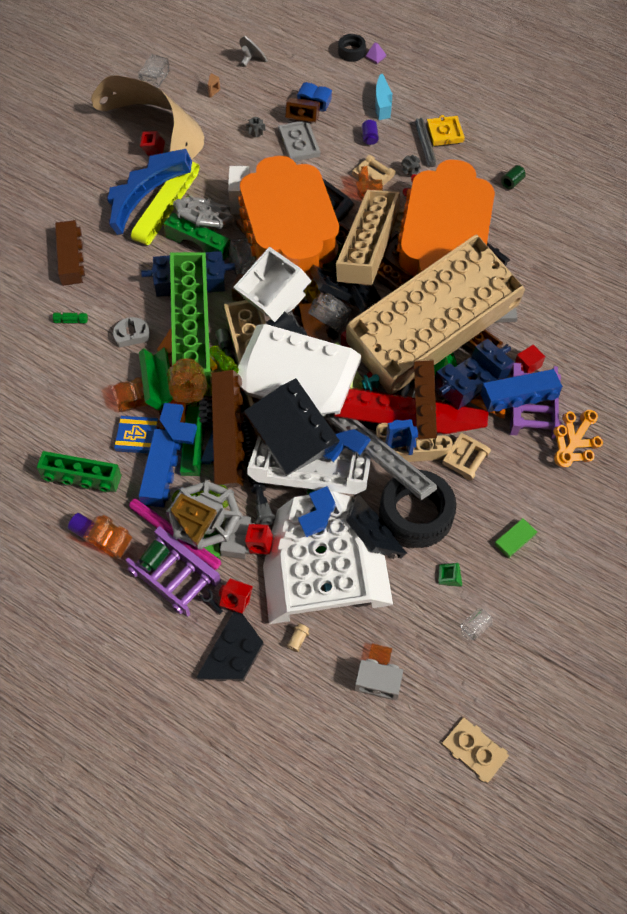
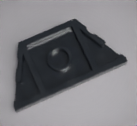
M358 494L352 501L354 503L349 509L346 522L371 552L382 553L387 556L395 553L398 558H403L407 552L392 535L391 530L382 523L378 514Z
M234 611L199 671L196 677L198 681H244L264 646V642L242 613Z

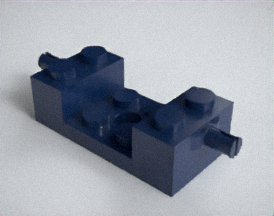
M222 251L206 252L207 293L225 292V271L236 270L235 263H224ZM170 255L153 257L152 269L141 270L142 278H153L156 297L171 296Z
M486 339L475 347L472 356L456 367L449 363L438 370L435 375V389L438 395L444 396L458 410L481 394L483 383L501 380L509 375L514 361L506 353L511 351V346L506 344L502 348H498L489 339Z

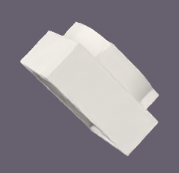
M269 247L237 282L234 288L245 300L276 322L284 311L286 313L290 312L305 297L303 290L311 280L300 267Z

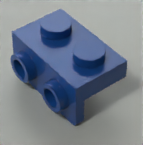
M395 420L388 423L386 444L391 448L406 446L408 455H413V450L416 448L418 430L416 426L413 427L412 420Z

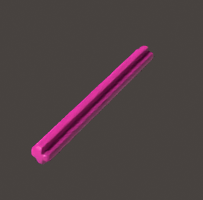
M133 499L129 503L130 509L156 528L160 526L173 536L174 532L168 521L138 499ZM178 539L180 543L211 568L217 570L220 567V559L205 548L198 550V547Z

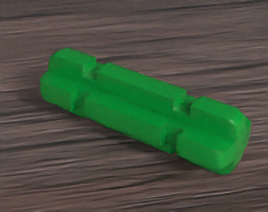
M61 312L53 313V322L78 323L80 321V323H87L88 315L87 313L61 314Z

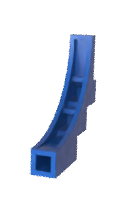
M181 149L152 155L149 157L147 168L129 173L127 184L110 187L109 195L107 196L108 203L112 205L109 225L117 235L123 234L131 212L149 192L172 178L191 173L192 159L188 151Z

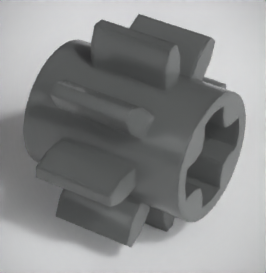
M259 117L249 119V124H246V131L252 137H260L263 135V131L266 130L263 119Z
M413 154L411 156L408 155L401 162L403 166L401 170L409 176L417 174L421 169L419 164L421 160Z

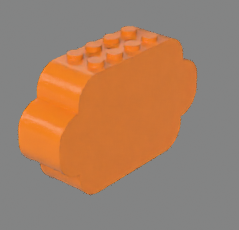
M273 156L261 160L256 167V172L246 175L241 180V196H238L239 205L242 207L239 208L241 219L244 218L243 227L248 232V244L251 243L252 245L250 246L252 257L255 256L257 261L271 247L300 267L309 279L313 280L310 272L311 267L316 265L323 268V264L333 261L338 254V244L335 237L339 233V223L321 173L316 167L309 164L296 165L291 158L286 156Z
M451 159L440 163L436 171H422L415 176L412 188L407 191L396 251L400 252L398 261L400 266L415 277L474 235H478L487 245L495 192L488 181L476 178V171L472 165L465 161Z

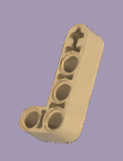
M381 423L376 428V436L384 443H386V436L381 434L387 435L388 423ZM443 435L431 439L416 438V448L413 450V455H408L407 451L402 450L407 449L406 446L392 449L408 462L444 460L451 451L453 442L450 437Z

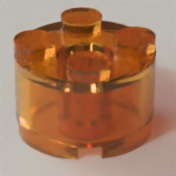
M180 359L168 369L169 392L175 401L192 403L203 399L207 390V381L204 368L193 359Z

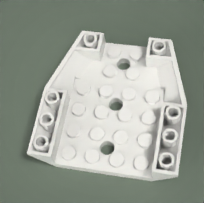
M330 491L336 506L330 515L326 529L309 537L305 536L298 521V517L316 510L309 495L294 497L277 510L272 529L273 542L270 555L266 554L263 565L269 624L290 621L289 615L362 603L372 602V608L393 605L385 555L371 552L346 522L349 509L354 503L352 502L354 497ZM319 546H325L327 548V550L322 554L316 552V549ZM323 584H331L332 589L328 592L322 591L321 586Z

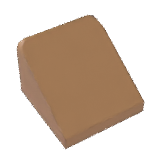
M212 73L208 81L210 98L220 91L219 77Z

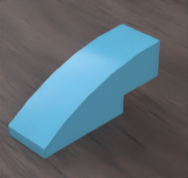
M380 74L378 78L375 97L376 114L379 120L391 118L393 94L383 74Z

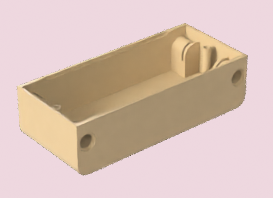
M474 235L354 318L346 327V342L361 355V361L373 375L377 374L379 376V383L386 392L395 394L414 380V360L433 359L434 365L517 307L520 304L525 288L478 235Z

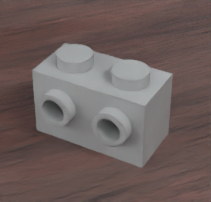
M373 659L361 660L355 691L397 701L403 669H399V666L394 664H378V661Z

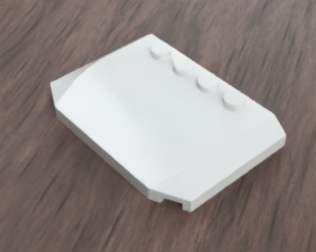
M261 324L256 326L236 373L242 378L241 388L247 396L257 399L264 398L281 385L297 378L322 416L329 413L337 415L341 412L360 364L361 355L348 347L267 324Z
M258 435L247 474L260 483L307 488L316 491L328 486L330 491L356 495L366 490L371 458L364 452L359 456L351 450L344 448L334 462L322 456L286 476Z

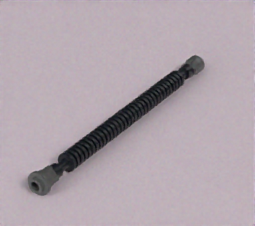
M225 328L219 329L215 332V336L224 355L221 358L223 370H234L236 372V358L230 353L231 341L229 330ZM240 387V394L243 398V404L241 405V413L243 414L241 431L244 434V442L242 444L245 454L244 462L246 470H248L256 443L251 423L244 414L247 406L243 389ZM248 475L251 492L256 493L257 498L255 500L256 523L270 526L275 520V515L272 514L267 498L264 497L263 491L266 490L265 483L256 482Z

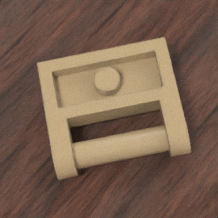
M368 155L365 161L352 171V176L374 190H379L395 175V170L379 163L372 155ZM370 165L374 166L375 168L383 172L385 175L380 174L379 172L371 168Z
M461 433L442 464L460 473L465 479L472 481L479 465L489 455L491 450L488 446ZM475 449L479 453L470 467L467 468L464 465Z

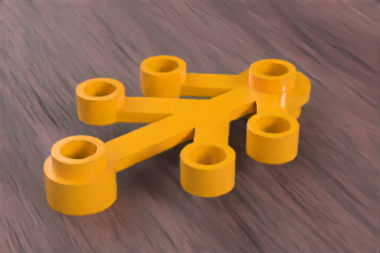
M586 410L581 413V424L576 432L573 426V422L576 420L575 414L571 411L563 414L562 419L565 426L559 425L554 428V435L556 436L559 449L554 456V461L558 466L566 468L571 466L573 461L590 462L594 459V453L591 450H586L582 453H573L575 448L592 447L596 449L602 446L603 441L599 436L581 440L588 427L597 421L598 415L595 411ZM566 434L569 442L567 447L564 440V436Z

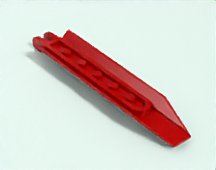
M350 387L340 414L334 416L379 424L411 419L414 427L416 426V403L414 397ZM435 401L437 433L451 434L485 428L488 425L489 412L487 410L463 406L458 410L451 403Z

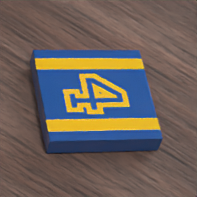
M121 416L114 446L115 451L149 454L154 430L157 429L158 418Z

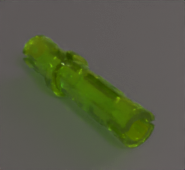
M212 346L209 349L210 355L219 363L222 370H234L238 373L239 368L234 364V360L227 356L218 346Z

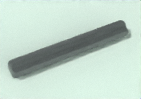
M417 118L415 125L429 167L435 166L436 158L424 119Z

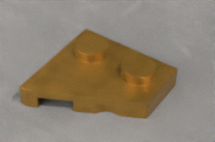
M183 494L179 495L171 508V513L195 545L199 544L217 514L215 509Z

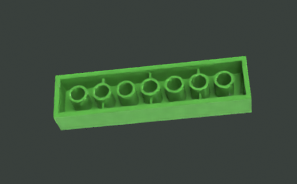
M206 252L170 253L173 384H210Z

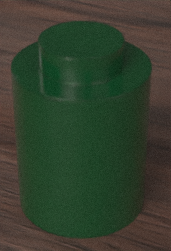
M519 165L513 166L501 177L502 185L508 190L513 189L525 178L524 168Z
M153 540L138 559L140 568L148 573L150 571L155 572L170 553L169 549L161 542Z

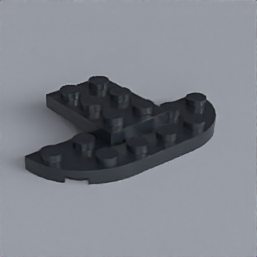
M337 254L336 258L333 260V262H334V264H335V268H336V262H337V260H338V258H339V255H338V254ZM313 265L310 269L313 280L316 282L320 292L324 294L329 293L338 300L343 299L352 306L356 305L361 313L382 300L373 284L362 285L337 282V275L316 265Z

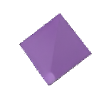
M376 42L366 54V58L376 64L386 57L385 52Z

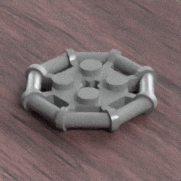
M187 195L186 198L176 199L173 203V207L177 210V216L180 219L184 218L196 224L197 227L208 226L222 229L223 226L231 225L235 221L234 216L230 213V208L212 201V198L204 199Z
M205 480V482L186 488L181 487L179 489L180 492L166 512L174 532L173 537L176 540L180 539L198 547V550L230 540L229 536L238 520L242 518V513L239 512L234 497V491L214 484L210 480ZM204 490V493H201L200 496L190 495ZM209 490L217 494H220L221 496L216 497L212 494H209ZM180 494L186 495L217 511L205 534L217 531L218 535L205 539L203 535L198 545L192 542L171 513V508ZM227 500L231 511L224 510L222 503ZM224 518H230L228 524L223 530L220 527V525L222 524Z

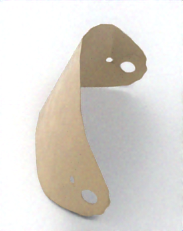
M118 75L108 76L102 80L92 94L93 107L101 111H109L133 104L153 105L172 111L174 127L170 152L186 149L191 159H193L204 146V135L198 123L161 89L147 82ZM103 97L108 98L106 103L100 104V100Z

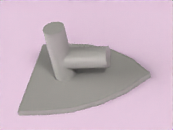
M246 36L240 38L239 43L245 54L241 62L243 66L246 67L252 55L266 62L268 61L264 53Z

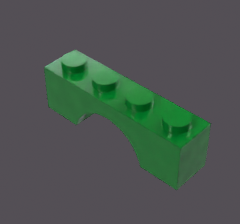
M172 213L164 222L166 237L179 244L186 239L198 244L205 252L222 251L223 261L231 253L230 239L203 226L197 227L196 224L184 218L180 219L175 213Z

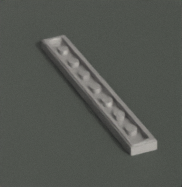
M335 413L325 414V420L338 431L345 432L355 429L368 436L371 441L363 452L420 500H423L437 490L434 482L359 421L334 416Z

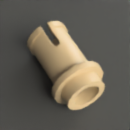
M300 623L294 627L295 631L287 644V647L295 652H299L305 637L309 636V628Z

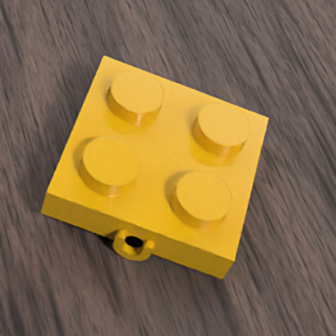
M441 115L439 118L427 119L426 124L433 146L464 143L465 137L458 116L445 117Z

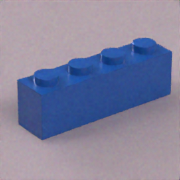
M551 369L483 383L480 395L487 411L492 412L511 407L516 408L530 403L536 404L545 400H554L559 398L563 386L555 370Z
M154 430L139 492L140 502L146 506L164 508L166 501H169L170 498L169 485L174 481L173 467L177 466L178 456L176 454L177 450L181 449V443L174 442L167 430Z

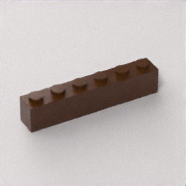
M234 370L213 372L211 375L214 484L224 488L243 486V480H245V471L243 469L245 454L242 450L244 434L241 431V424H243V414L241 413L243 398L240 394L242 378Z

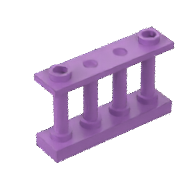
M514 363L510 372V378L531 373H524V371H521V363ZM554 366L553 369L561 381V374H558V366ZM559 398L551 400V406L526 404L510 408V435L518 436L520 429L529 427L551 429V439L556 438L554 428L562 425V421H559ZM523 411L551 413V422L524 420L521 417V413Z
M159 526L154 531L156 540L171 551L170 556L151 575L140 568L139 561L134 563L130 558L125 560L128 566L127 570L135 578L139 576L172 604L171 607L178 614L181 615L183 613L188 617L190 611L187 604L206 584L209 585L211 583L216 587L221 582L220 575ZM181 559L185 562V567L166 587L157 582L160 576L176 560L179 561ZM196 571L200 574L199 581L179 600L172 592L191 572L194 573Z

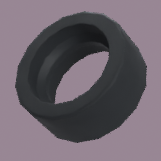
M347 34L339 39L338 55L343 60L355 62L365 56L366 41L360 35ZM356 46L358 49L350 50L345 47Z

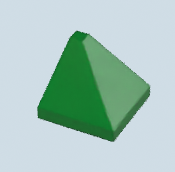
M459 563L439 565V585L462 586Z

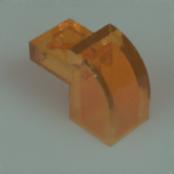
M361 166V173H358L359 182H356V192L359 198L363 200L367 190L383 191L382 179L369 181L368 166Z

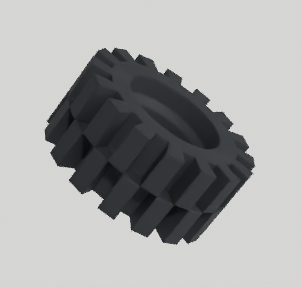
M202 396L199 402L200 422L204 430H213L212 396Z

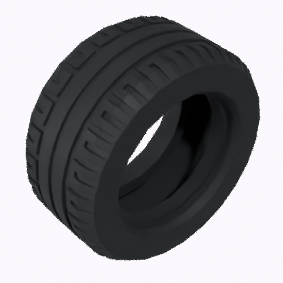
M426 470L419 471L437 486V490L427 496L438 509V515L432 521L416 524L407 521L400 515L396 507L397 502L401 498L413 493L394 477L385 485L380 499L379 519L391 530L392 535L400 544L407 547L410 546L411 548L433 546V544H437L444 539L452 527L456 514V497L451 486L437 474Z

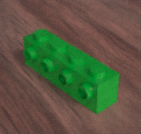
M47 451L42 452L36 467L41 478L45 481H58L65 485L74 484L85 489L96 488L103 492H116L122 476L118 464Z

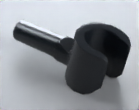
M206 589L209 592V597L206 599L199 594L200 599L212 605L219 615L223 612L213 599L211 590Z

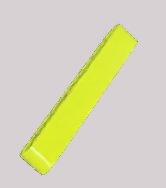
M192 162L191 173L166 181L133 228L131 233L132 240L150 245L164 225V222L175 209L173 207L174 201L176 199L181 200L197 177L200 169L198 163Z

